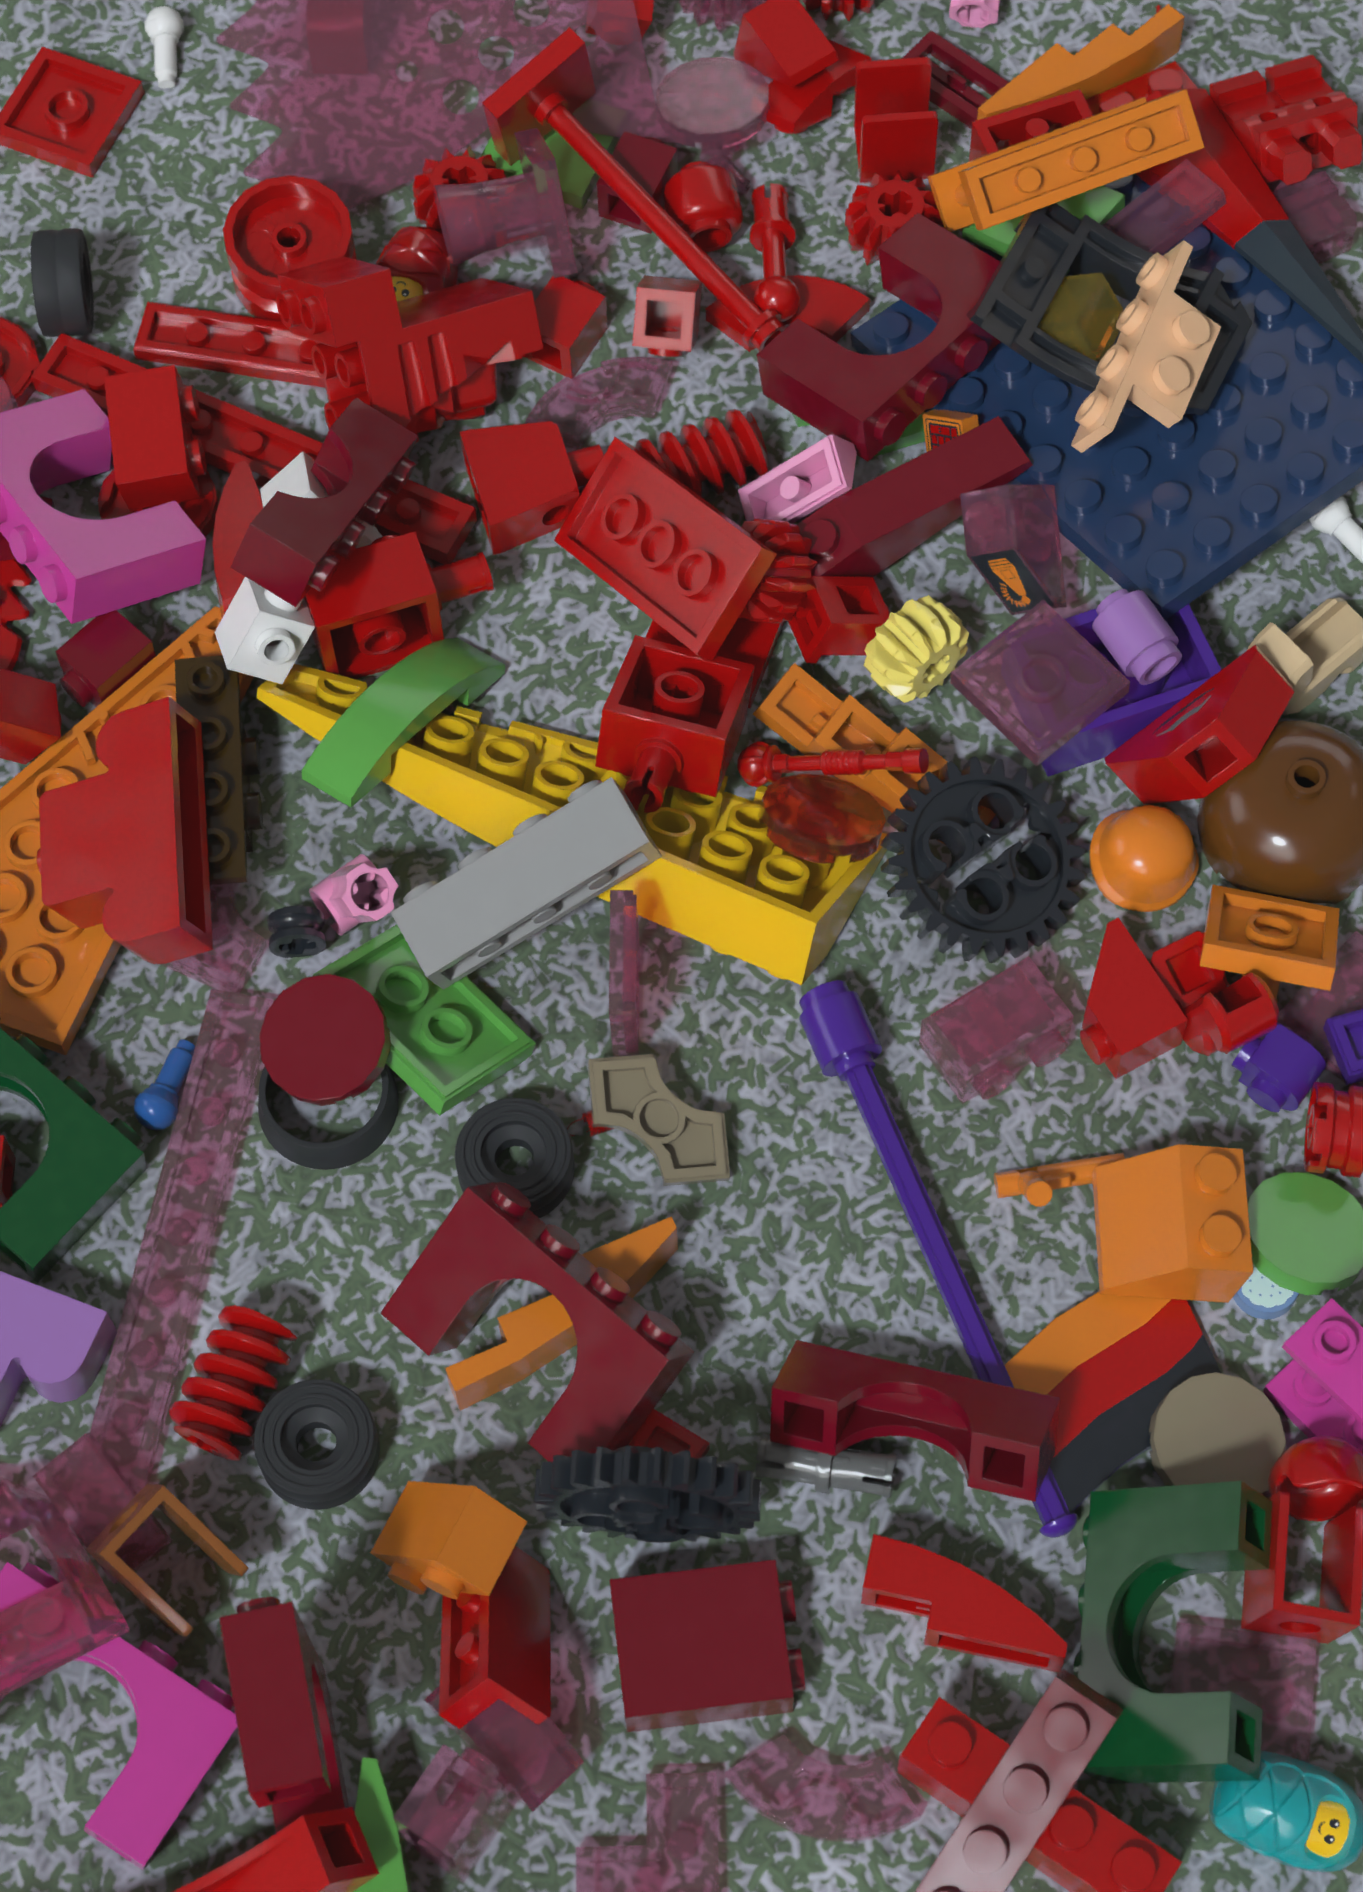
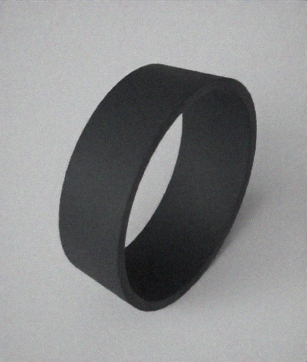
M385 1064L384 1070L381 1072V1099L371 1119L360 1130L346 1138L333 1142L317 1143L304 1141L290 1135L274 1120L266 1102L267 1089L272 1079L266 1067H264L260 1078L258 1114L261 1128L274 1149L286 1159L298 1165L326 1170L355 1164L376 1151L386 1140L394 1126L399 1105L395 1079Z

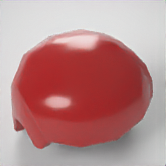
M1319 1435L1301 1440L1290 1446L1272 1466L1268 1478L1269 1492L1271 1496L1277 1491L1290 1494L1289 1515L1296 1520L1322 1522L1336 1518L1353 1506L1361 1507L1363 1503V1452L1339 1437Z

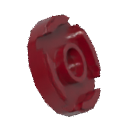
M332 974L306 977L283 990L267 1010L259 1034L261 1060L272 1081L295 1099L318 1106L337 1104L335 1101H342L350 1096L354 1098L368 1090L384 1070L391 1047L390 1029L387 1027V1020L379 1001L353 979Z

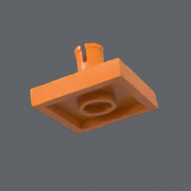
M1212 885L1200 966L1242 974V977L1252 972L1260 976L1268 985L1275 997L1276 1003H1278L1277 995L1280 982L1330 991L1336 969L1340 908Z

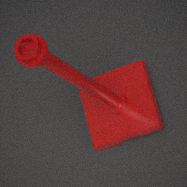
M569 27L482 102L495 150L512 166L541 141L547 133L554 129L746 328L742 340L749 347L755 346L761 351L785 330L786 327L780 322L781 315L774 308L762 312L573 116L572 113L592 97L596 90L586 43Z

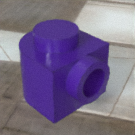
M1277 1022L1276 1028L1266 1034L1264 1039L1258 1038L1244 1045L1231 1066L1242 1072L1239 1082L1248 1087L1246 1089L1247 1094L1256 1104L1268 1111L1279 1112L1281 1108L1294 1111L1300 1106L1314 1082L1318 1080L1325 1070L1326 1062L1318 1050L1310 1043Z

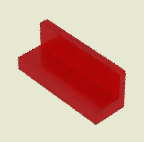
M517 1546L511 1552L489 1596L461 1592L458 1599H452L442 1595L439 1716L459 1729L499 1699L538 1725L551 1716L550 1572L546 1566Z

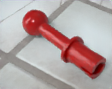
M773 183L770 184L771 196L769 198H766L765 185L755 188L751 196L754 208V224L750 228L749 237L752 246L762 252L764 280L760 282L755 290L753 301L762 312L774 308L781 315L780 322L783 323L791 319L800 306L799 290L787 278L785 250L789 249L795 242L796 231L792 222L789 221L788 191L783 185Z

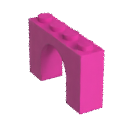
M85 389L0 412V532L9 542L15 559L20 564H26L39 581L45 598L50 603H56L71 624L200 584L206 545L205 536L176 501L118 518L91 520L62 513L48 505L38 496L50 488L110 471L112 446L109 420Z
M7 1562L0 1571V1703L14 1684L27 1673L42 1665L57 1661H81L92 1664L108 1672L122 1685L132 1702L136 1715L137 1737L135 1748L127 1764L84 1826V1832L143 1870L236 1730V1716L231 1712L234 1707L233 1698L207 1680L201 1679L197 1687H194L173 1673L178 1662L156 1645L143 1640L137 1649L116 1635L115 1632L120 1623L96 1605L85 1601L79 1610L56 1595L62 1587L61 1583L41 1568L27 1562L21 1571Z

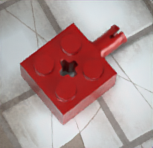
M414 531L400 536H382L371 542L370 545L354 549L347 559L338 554L336 557L340 559V563L323 591L319 592L312 587L304 598L315 625L312 635L324 671L358 679L389 670L413 652L431 643L443 640L444 634L440 610H443L442 604L486 590L492 591L494 587L490 569L483 552L477 553L476 556L431 569L429 563H426L417 534Z
M635 635L602 710L595 767L631 777L623 791L636 811H638L645 794L649 795L644 813L657 811L664 801V794L668 785L687 792L700 793L716 798L746 723L755 665L717 655L711 661L696 655L689 648Z

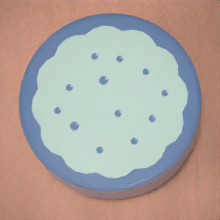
M1253 1264L1252 1275L1233 1298L1240 1309L1248 1315L1258 1319H1274L1284 1315L1292 1308L1299 1293L1279 1287L1260 1273Z

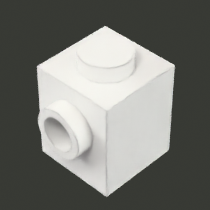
M245 577L215 630V635L227 669L283 684L314 630L315 625L305 598L294 607Z

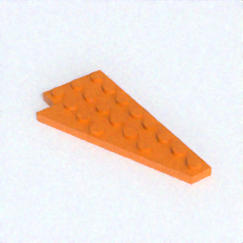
M214 606L0 789V1028L10 1036L17 1038L20 1034H23L38 1046L67 1055L121 944L110 938L105 932L103 923L81 929L42 902L41 874L36 859L37 851L40 848L39 799L46 791L98 776L108 771L109 768L98 759L95 747L97 736L102 726L112 716L121 711L165 697H170L176 702L175 659L222 655L215 635V630L222 619L220 607ZM239 673L240 704L254 676Z

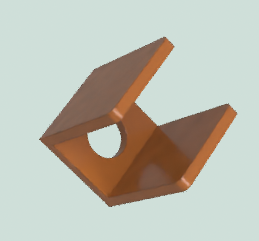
M147 1483L85 1550L171 1632L187 1637L193 1628L115 1554L117 1549L158 1507L226 1573L242 1577L249 1568L164 1485Z

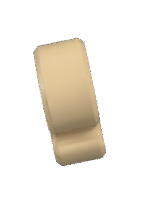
M1344 598L1326 599L1286 634L1278 626L1270 622L1249 645L1248 649L1256 645L1293 686L1295 693L1282 715L1298 713L1315 701L1339 674L1351 673L1363 662V618L1347 604Z

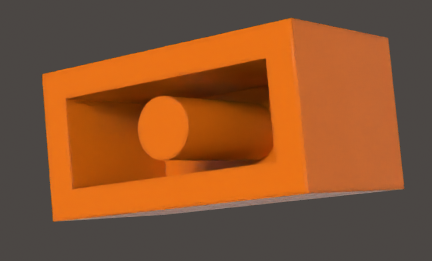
M408 1481L370 1553L391 1567L387 1576L392 1581L414 1593L424 1595L427 1588H430L452 1599H458L461 1592L489 1596L528 1521L476 1486Z

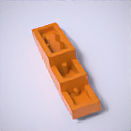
M1167 4L1130 36L1112 23L1075 55L1056 43L978 108L977 120L1078 89L1081 90L1085 99H1089L1151 72L1179 52L1185 16Z
M793 663L752 714L804 755H822L825 750L863 749L867 754H886V752H903L906 748H925L929 755L927 772H931L938 779L939 770L948 762L906 727L897 734L851 695L841 701L796 663ZM888 769L867 770L864 775L834 776L893 813L896 809H905L899 799L909 788L919 791L917 782L925 774H905L904 771H891ZM978 806V815L981 821L988 826L996 814L987 807Z
M671 1216L581 1255L596 1268L603 1267L620 1276L629 1285L631 1291L628 1295L633 1298L678 1250L677 1227ZM553 1294L498 1317L502 1344L445 1368L450 1389L460 1411L525 1379L577 1345L572 1321L564 1306Z

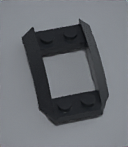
M1054 203L1025 214L1014 229L1017 233L978 302L966 315L969 320L1033 364L1062 380L1093 392L1100 380V377L1096 375V368L1099 362L1055 340L1037 328L1068 270L1073 271L1104 290L1133 301L1141 287L1136 283V278L1144 264L1154 254L1119 237L1086 214L1079 220L1063 207ZM1185 266L1174 290V293L1221 326L1185 411L1187 414L1203 415L1209 409L1252 325V321L1241 301L1235 306L1231 302L1221 284L1225 274L1216 267L1208 273ZM1128 399L1126 400V403L1135 405Z

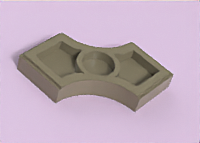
M654 1054L588 1059L593 1127L617 1129L640 1141L656 1160L662 1175L663 1186L728 1181L730 1179L724 1113L698 1110L678 1099L661 1079Z

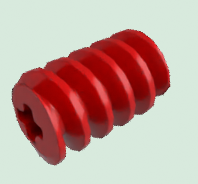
M737 409L729 410L725 414L724 426L716 417H707L703 421L702 434L695 425L686 424L680 430V442L671 432L665 431L658 436L657 449L645 438L638 440L635 446L636 449L700 497H702L703 481L707 480L719 495L724 493V474L730 473L738 485L743 487L747 483L746 467L753 466L760 477L769 472L765 442L754 416L749 411L745 417Z
M234 1305L225 1306L218 1315L219 1323L224 1329L212 1330L206 1338L207 1347L212 1353H201L193 1363L195 1371L200 1377H188L181 1386L182 1393L188 1401H175L169 1409V1415L177 1425L173 1427L174 1431L192 1445L218 1457L240 1461L243 1454L229 1441L231 1434L245 1437L253 1436L255 1430L241 1415L244 1410L262 1413L266 1404L253 1391L256 1386L273 1390L277 1389L279 1385L278 1380L265 1368L268 1363L282 1366L289 1365L291 1358L278 1346L280 1339L296 1341L297 1337L289 1329L272 1318L253 1309Z

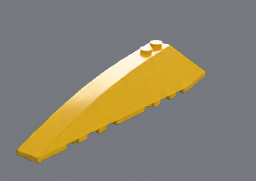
M294 663L283 684L266 680L257 687L256 698L321 742L341 715L367 689V683ZM457 706L454 716L442 712L439 713L391 755V773L382 782L465 831L498 847L514 837V829L526 819L538 814H546L548 816L568 804V797L580 786L594 780L604 782L612 777L621 789L624 790L626 783L631 777L595 767L598 742L513 720L509 730L481 723L483 712ZM724 776L716 798L700 793L687 792L668 785L661 807L651 813H644L649 795L645 794L636 812L662 857L596 897L704 943L718 953L732 955L767 970L774 977L790 980L799 985H802L828 955L887 849L881 846V841L887 834L781 790L766 786L757 787L753 801L725 792L728 776Z

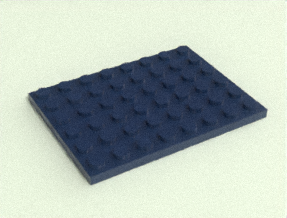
M1135 173L1104 185L1125 195V210L1108 230L1149 253H1159L1162 256L1185 240L1193 246L1185 266L1208 273L1216 267L1225 275L1221 284L1231 302L1235 306L1241 301L1252 321V325L1209 409L1203 415L1184 413L1180 421L1167 428L1138 406L1125 403L1113 432L1081 453L1071 446L1080 425L1075 421V416L1081 404L1092 392L1043 370L1000 342L985 356L983 362L976 370L962 376L945 392L943 398L935 407L926 409L924 412L944 409L977 414L979 426L999 416L1033 464V466L1006 485L1123 589H1127L1128 592L1144 591L1166 620L1363 481V364L1253 264L1201 222L1148 185ZM981 246L978 248L996 260L1001 261L1002 256ZM1070 270L1062 280L1037 328L1069 348L1100 362L1105 353L1116 344L1121 332L1116 328L1117 321L1131 301L1096 286ZM900 299L851 331L852 347L861 354H894L907 350L923 341L937 324L930 317Z

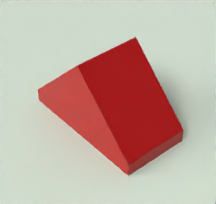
M767 0L742 16L733 53L735 61L739 66L794 87L839 61L836 50L799 0Z

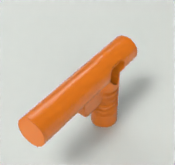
M1124 1153L994 1173L997 1198L1023 1194L1032 1205L1036 1207L1045 1206L1052 1198V1190L1093 1184L1092 1172L1095 1167L1125 1159Z

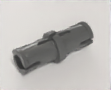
M763 1433L760 1438L756 1459L760 1460V1463L756 1464L755 1475L758 1478L769 1477L814 1484L815 1491L829 1494L833 1487L891 1498L896 1475L894 1468L897 1466V1454H882L846 1448L836 1456L771 1442L770 1434Z

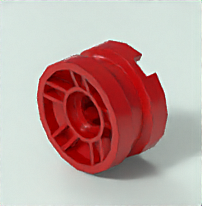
M1314 1082L1306 1117L1305 1172L1324 1174L1327 1168L1339 1169L1341 1176L1361 1177L1363 1172V1087L1350 1086L1346 1092L1335 1090L1333 1083Z

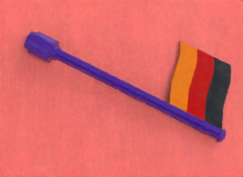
M842 980L821 984L801 997L799 1004L803 1012L799 1017L800 1023L822 1073L829 1077L838 1076L841 1081H846L978 1380L1060 1398L1055 1454L1037 1499L1033 1504L1043 1524V1527L1039 1529L1040 1533L1049 1538L1064 1536L1073 1530L1078 1521L1077 1514L1071 1513L1090 1496L1091 1491H1095L1118 1468L1151 1448V1433H1149L1151 1416L1163 1397L1192 1376L1214 1372L1221 1373L1187 1300L1100 1294V1291L1055 1318L1004 1365L874 1075L873 1069L876 1065L874 1060L881 1054L882 1046L859 994L855 991H850L847 983Z

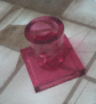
M538 128L515 133L523 174L467 184L433 185L440 226L452 267L483 253L536 238L537 245L554 278L578 273L556 160Z

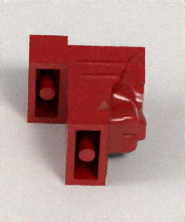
M344 256L277 274L281 292L276 296V304L283 324L290 329V333L316 342V345L312 346L311 356L314 368L318 376L324 380L329 402L324 406V414L329 429L355 397L418 435V432L439 429L448 420L483 417L486 413V406L493 404L497 398L496 363L522 359L525 354L544 349L533 293L529 289L478 278L397 302L390 268Z

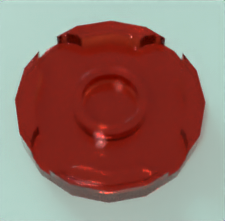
M814 774L782 777L770 784L762 797L758 815L760 825L762 823L768 827L767 837L777 847L795 857L821 864H834L835 856L851 855L849 863L867 858L877 851L886 823L882 806L868 792L850 782L827 775Z

